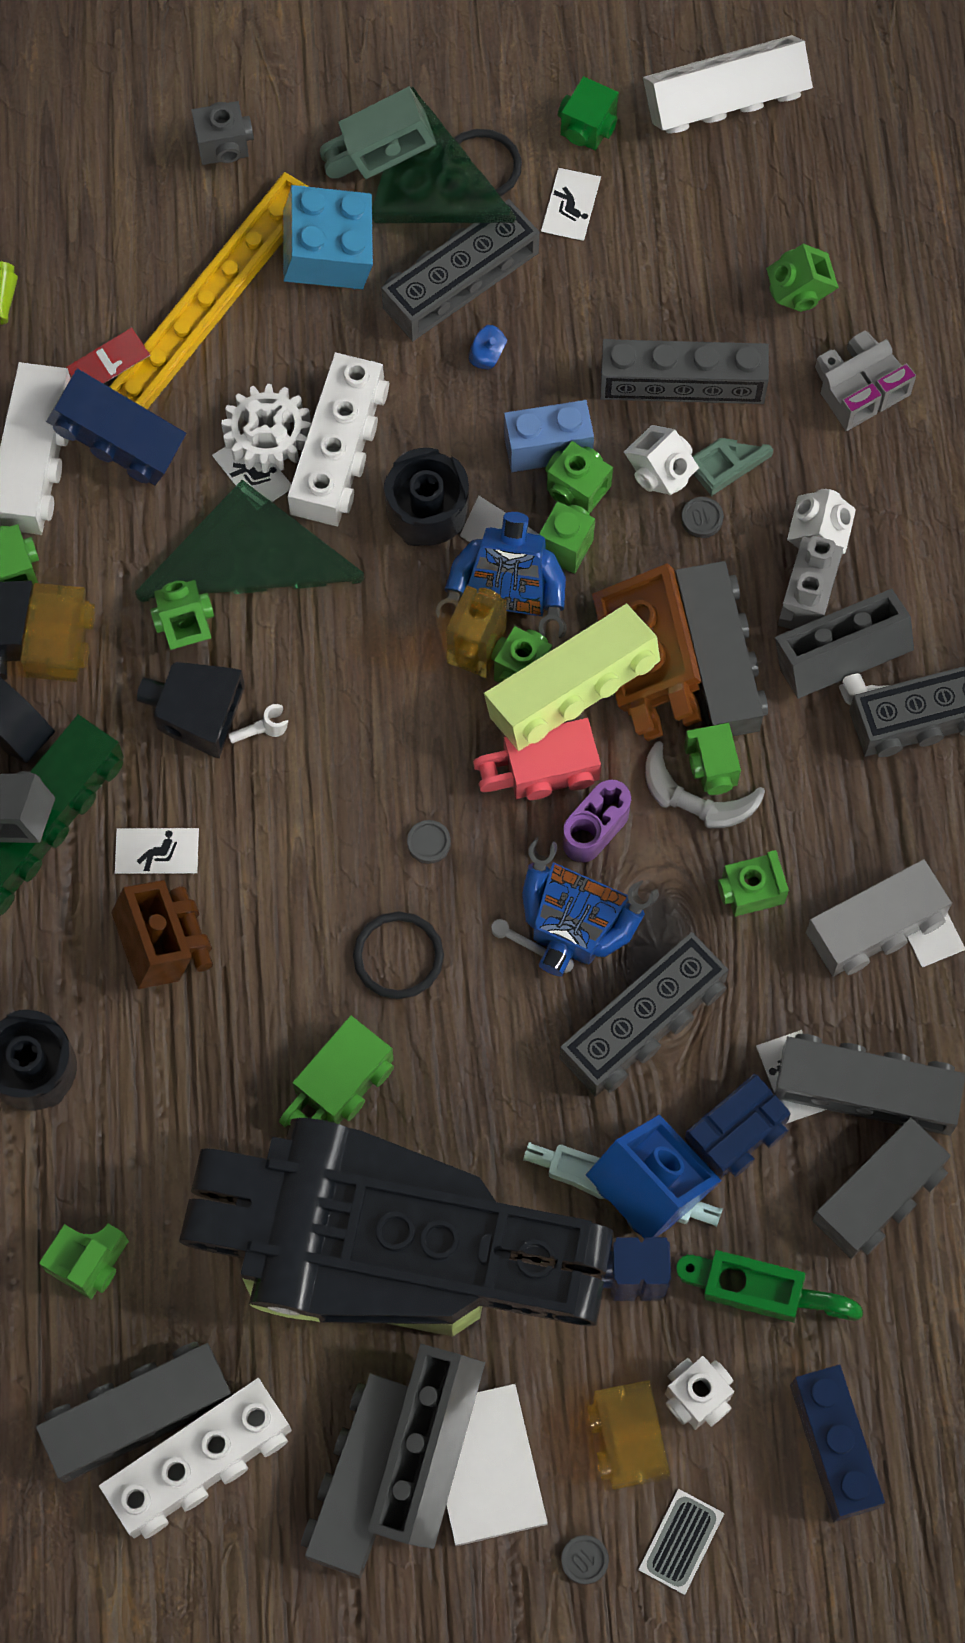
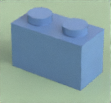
M587 400L504 413V438L511 472L546 467L554 453L558 450L563 453L571 441L581 447L586 446L593 449L594 434Z

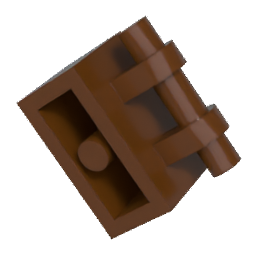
M165 880L123 887L111 913L138 989L178 982L191 958L196 970L199 972L212 968L213 962L209 954L212 946L208 936L201 932L197 920L199 916L196 902L189 898L185 887H177L169 892Z

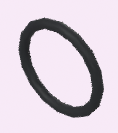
M473 129L460 133L448 142L441 154L440 171L445 184L457 195L469 200L487 201L503 196L514 187L521 175L522 159L517 146L507 136L490 129ZM475 137L494 139L501 142L510 151L514 160L513 172L509 180L498 189L489 192L469 191L460 187L452 179L448 170L449 157L454 148L463 141Z
M400 911L382 914L367 923L356 938L353 951L355 970L364 985L382 997L393 999L414 997L431 987L441 972L444 959L441 938L433 926L416 914ZM398 920L413 923L425 930L432 940L435 952L432 970L425 980L412 988L402 990L384 988L374 982L364 969L362 959L364 943L371 932L384 923Z

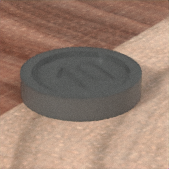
M697 497L686 503L682 511L681 520L684 529L689 534L698 538H708L720 530L724 514L721 506L715 500L708 497Z
M424 820L411 828L407 844L413 858L422 863L432 864L446 857L451 847V838L449 831L443 824L434 820Z
M582 1535L573 1538L566 1544L562 1552L561 1563L563 1571L570 1580L578 1584L588 1585L597 1582L604 1576L608 1568L609 1556L606 1547L600 1540L592 1536Z

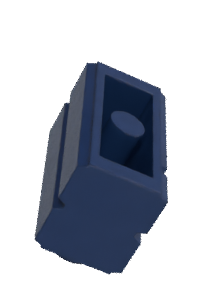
M754 1073L686 1132L685 1140L720 1179L729 1172L734 1177H737L754 1162L755 1158L751 1155L753 1151L763 1143L768 1148H771L787 1134L789 1130L784 1125L788 1122L791 1113L779 1098L773 1095L760 1077Z
M638 1237L616 1238V1241L613 1242L612 1251H610L607 1272L605 1275H601L604 1288H610L614 1301H635L637 1296H640L642 1301L663 1300L671 1281L670 1242H668L666 1237H645L643 1242H640Z

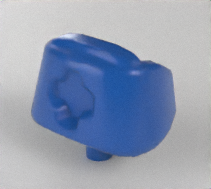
M486 325L477 333L468 354L469 361L473 366L489 370L496 365L507 343V338L498 327Z

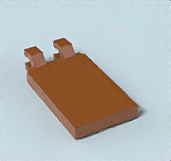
M666 563L593 593L592 596L598 621L627 603L657 636L661 661L655 664L648 673L636 676L619 687L615 692L618 707L624 712L628 711V715L632 716L636 734H644V738L647 741L663 736L660 716L654 707L669 701L674 718L678 721L682 719L683 725L686 727L702 721L699 704L693 692L699 690L698 684L702 683L674 568Z

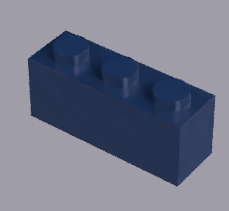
M78 368L70 378L46 421L53 426L54 431L61 437L71 441L78 440L90 447L91 453L97 458L106 462L113 461L127 469L128 475L136 481L151 483L154 486L165 474L187 434Z
M841 1365L795 1377L790 1384V1388L833 1522L879 1509L885 1504V1500Z

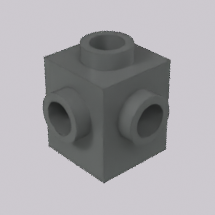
M239 101L229 103L217 102L207 107L191 109L202 165L218 162L231 163L240 158L249 157L247 141L254 140L250 116L242 117Z

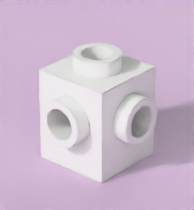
M651 425L624 451L636 471L634 476L637 482L649 492L655 491L672 495L684 488L688 483V478L699 469L691 455L692 448L690 444L675 429Z
M820 489L814 493L799 495L787 540L799 549L803 536L808 538L818 536L833 540L837 546L844 547L842 554H845L856 509L842 499L838 492L831 489Z
M702 1356L693 1364L687 1358L667 1376L672 1383L668 1385L665 1392L669 1399L666 1405L683 1425L689 1422L696 1430L706 1421L712 1427L732 1409L727 1402L735 1392L729 1386L733 1379L718 1361L714 1360L710 1364ZM697 1381H702L710 1390V1393L705 1397L697 1396L693 1392V1384Z

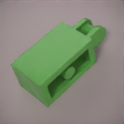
M351 1015L293 1081L294 1091L298 1097L283 1113L279 1123L286 1127L290 1125V1121L294 1118H309L301 1112L307 1104L317 1111L312 1119L324 1121L327 1119L329 1122L339 1124L344 1118L350 1121L364 1105L365 1099L362 1096L373 1084L379 1087L393 1071L394 1065L391 1064L394 1060L393 1049Z

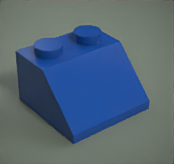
M660 1114L615 1140L586 1174L589 1180L596 1186L598 1193L610 1201L625 1217L630 1228L644 1239L645 1237H657L671 1228L722 1181Z

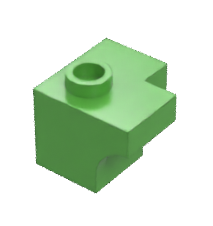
M109 1223L102 1230L93 1234L79 1233L64 1224L39 1264L45 1272L92 1300L97 1291L103 1293L112 1282L116 1274V1269L113 1266L129 1241L122 1231Z

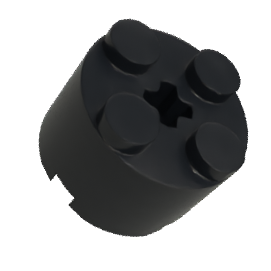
M417 448L402 454L393 463V467L384 482L386 514L392 529L402 537L403 541L410 546H430L444 543L461 533L469 514V481L467 473L459 460L453 456L450 458L439 453L438 449Z
M18 1010L7 1014V1017L0 1021V1100L13 1108L24 1111H36L58 1105L70 1090L77 1071L75 1051L67 1035L60 1025L45 1013L35 1010ZM30 1055H35V1061L30 1062L28 1066L22 1067L21 1061L26 1062L29 1060Z

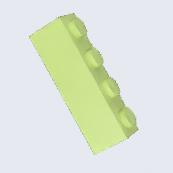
M626 603L486 691L484 696L489 716L518 751L531 743H537L548 732L566 721L577 718L584 709L602 698L610 697L619 687L636 676L648 673L655 664L661 661L657 636Z

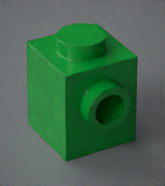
M583 76L572 96L567 94L560 104L557 114L561 118L560 135L566 137L577 146H586L596 151L602 139H609L616 127L619 92Z

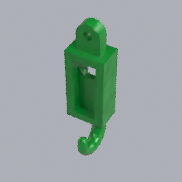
M719 1250L715 1251L713 1260L696 1255H686L679 1259L676 1271L678 1278L688 1285L706 1289L705 1300L792 1323H795L798 1308L824 1310L829 1316L852 1321L859 1320L863 1316L861 1305L853 1299L839 1294L803 1289L805 1272ZM688 1267H693L694 1271L689 1273L686 1271V1269ZM729 1268L745 1274L746 1285L740 1292L736 1293L721 1288L719 1280L724 1270Z

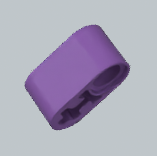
M605 780L599 783L568 817L564 824L563 849L570 859L576 862H589L593 860L626 824L631 804V794L626 785L617 780ZM613 802L618 803V808L612 805L604 812L601 822L599 818L602 815L603 803L608 806ZM584 830L590 832L594 839L589 843H578L572 838V834Z

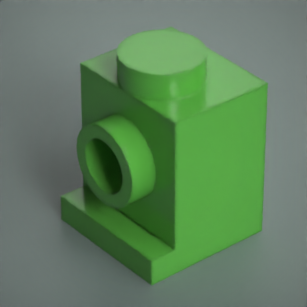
M725 723L688 730L684 744L685 753L689 754L693 778H701L704 792H707L709 795H719L730 791L733 786H737L741 768L730 724Z
M776 850L768 852L765 856L725 865L722 879H718V889L724 905L731 904L734 917L783 905L789 892ZM758 877L760 883L756 886H750L745 882V879Z

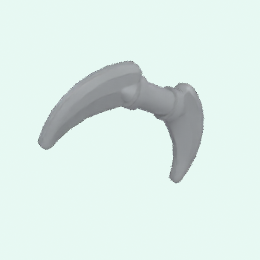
M656 742L647 756L645 765L646 783L657 803L664 808L668 806L676 808L678 806L699 816V819L704 821V825L707 828H726L739 824L749 818L762 802L765 793L762 787L757 788L750 795L738 800L714 802L707 799L706 801L684 791V788L678 786L672 779L664 763L662 742Z

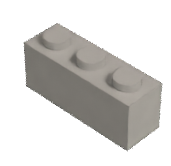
M925 859L810 919L806 934L832 977L843 971L847 975H851L866 967L870 963L869 957L883 950L885 955L899 950L908 943L907 937L921 930L923 935L941 927L946 922L944 917H946L952 902Z

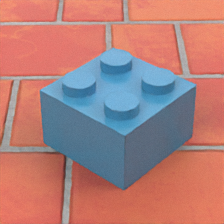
M291 185L283 210V281L363 289L373 266L372 194Z

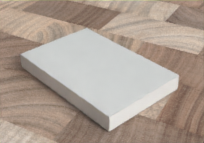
M515 1384L477 1392L446 1504L455 1546L548 1524Z

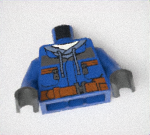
M520 512L505 513L503 515L502 529L486 528L483 539L471 540L452 563L444 590L447 592V597L441 600L436 607L437 618H439L441 607L444 604L450 603L457 610L453 623H455L461 616V607L458 603L459 598L464 597L463 604L541 617H543L544 610H547V615L539 622L540 634L546 637V625L552 620H556L559 623V638L566 634V623L560 618V611H563L565 607L566 577L555 554L546 550L545 538L541 535L527 533L529 521L527 515Z
M537 837L529 847V856L534 863L528 865L522 892L525 919L527 924L534 929L533 940L547 947L539 962V967L552 975L563 976L571 958L589 965L595 957H606L628 944L645 915L643 909L654 904L658 899L659 893L657 889L653 890L648 901H644L638 895V889L642 885L643 880L633 884L629 888L627 895L554 862L549 869L546 865L556 855L557 844L554 841L552 842L550 855H539L536 851V844L539 838Z

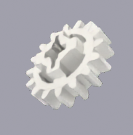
M267 384L263 393H259L255 386L250 387L251 396L248 398L238 393L235 396L237 407L227 405L225 408L227 419L222 420L221 423L223 433L225 434L223 435L225 447L232 448L233 459L238 461L245 457V465L249 470L256 463H260L263 473H267L269 465L274 463L280 471L284 470V460L287 458L297 463L299 461L297 449L303 451L311 427L310 411L308 408L302 407L301 397L298 395L289 399V392L286 387H283L278 394L273 393L272 384ZM245 420L247 425L243 427L244 433L241 435L240 428ZM294 422V430L291 436H289L287 431L291 429L290 423Z

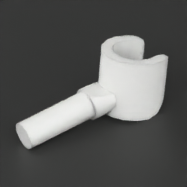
M856 673L846 676L843 679L844 684L839 685V689L845 702L851 705L855 694L890 685L866 686L861 674Z
M272 704L265 709L262 720L228 733L231 743L264 732L272 737H279L284 734L287 729L288 720L281 723H273L269 720L280 716L283 713V706Z

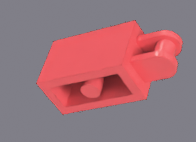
M588 718L562 723L548 732L541 741L531 743L520 751L514 747L507 737H504V751L486 754L473 761L474 769L480 771L482 780L479 782L481 792H492L513 787L516 799L527 797L528 800H539L549 796L554 790L567 787L570 790H582L593 785L594 781L600 780L601 762ZM507 765L509 772L498 775L497 767Z

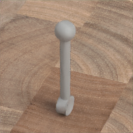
M498 919L493 922L492 933L495 937H507L543 956L546 950L544 947L509 929V925L505 920ZM570 959L564 973L570 972L573 969L574 962L572 959Z

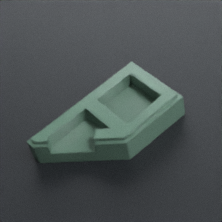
M719 438L692 456L699 467L694 476L708 493L713 496L772 457L774 449L767 444H762L760 447L737 443V440Z

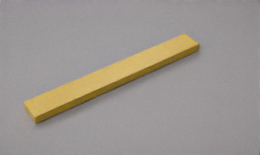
M286 172L280 176L144 343L150 356L120 373L109 386L110 388L148 410L282 244L283 210L291 185L309 187L308 185Z

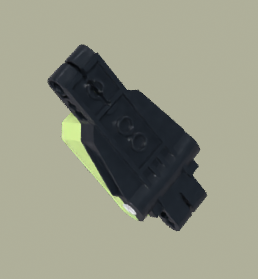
M292 1119L286 1139L272 1136L267 1159L218 1149L205 1148L200 1150L191 1192L210 1200L195 1198L188 1200L179 1242L194 1249L243 1258L241 1276L250 1294L249 1305L258 1310L283 1317L322 1323H387L452 1337L480 1319L482 1306L581 1326L597 1325L604 1282L589 1275H605L607 1272L614 1234L613 1230L608 1227L591 1223L592 1221L498 1203L481 1178L364 1131L319 1119Z

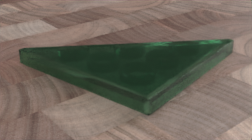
M410 87L426 112L436 145L383 171L372 206V219L375 224L515 223L516 216L510 207L503 201L430 107L426 105L414 87Z
M241 480L135 591V595L141 602L149 601L150 598H155L154 591L161 590L166 584L174 581L188 582L195 580L199 594L233 591L234 594L264 592L268 591V588L292 586L293 589L327 586V583L351 581L352 584H358L365 578L364 572L244 480Z

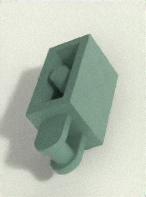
M409 86L339 121L342 135L323 144L319 152L321 159L326 162L324 169L328 177L340 178L358 169L366 180L436 145V141L426 112Z

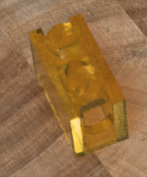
M34 583L21 655V663L27 677L78 682L80 668H86L88 663L89 645L84 642L86 629H93L95 621V604H90L89 601L85 600V588Z
M466 586L446 629L447 663L487 678L494 663L491 660L493 649L502 636L506 637L507 601L502 599L498 593L488 588H479L477 591L473 587Z
M650 1380L594 1391V1404L587 1405L586 1408L592 1434L598 1432L601 1434L604 1451L596 1452L602 1481L610 1479L612 1491L667 1480L670 1471Z

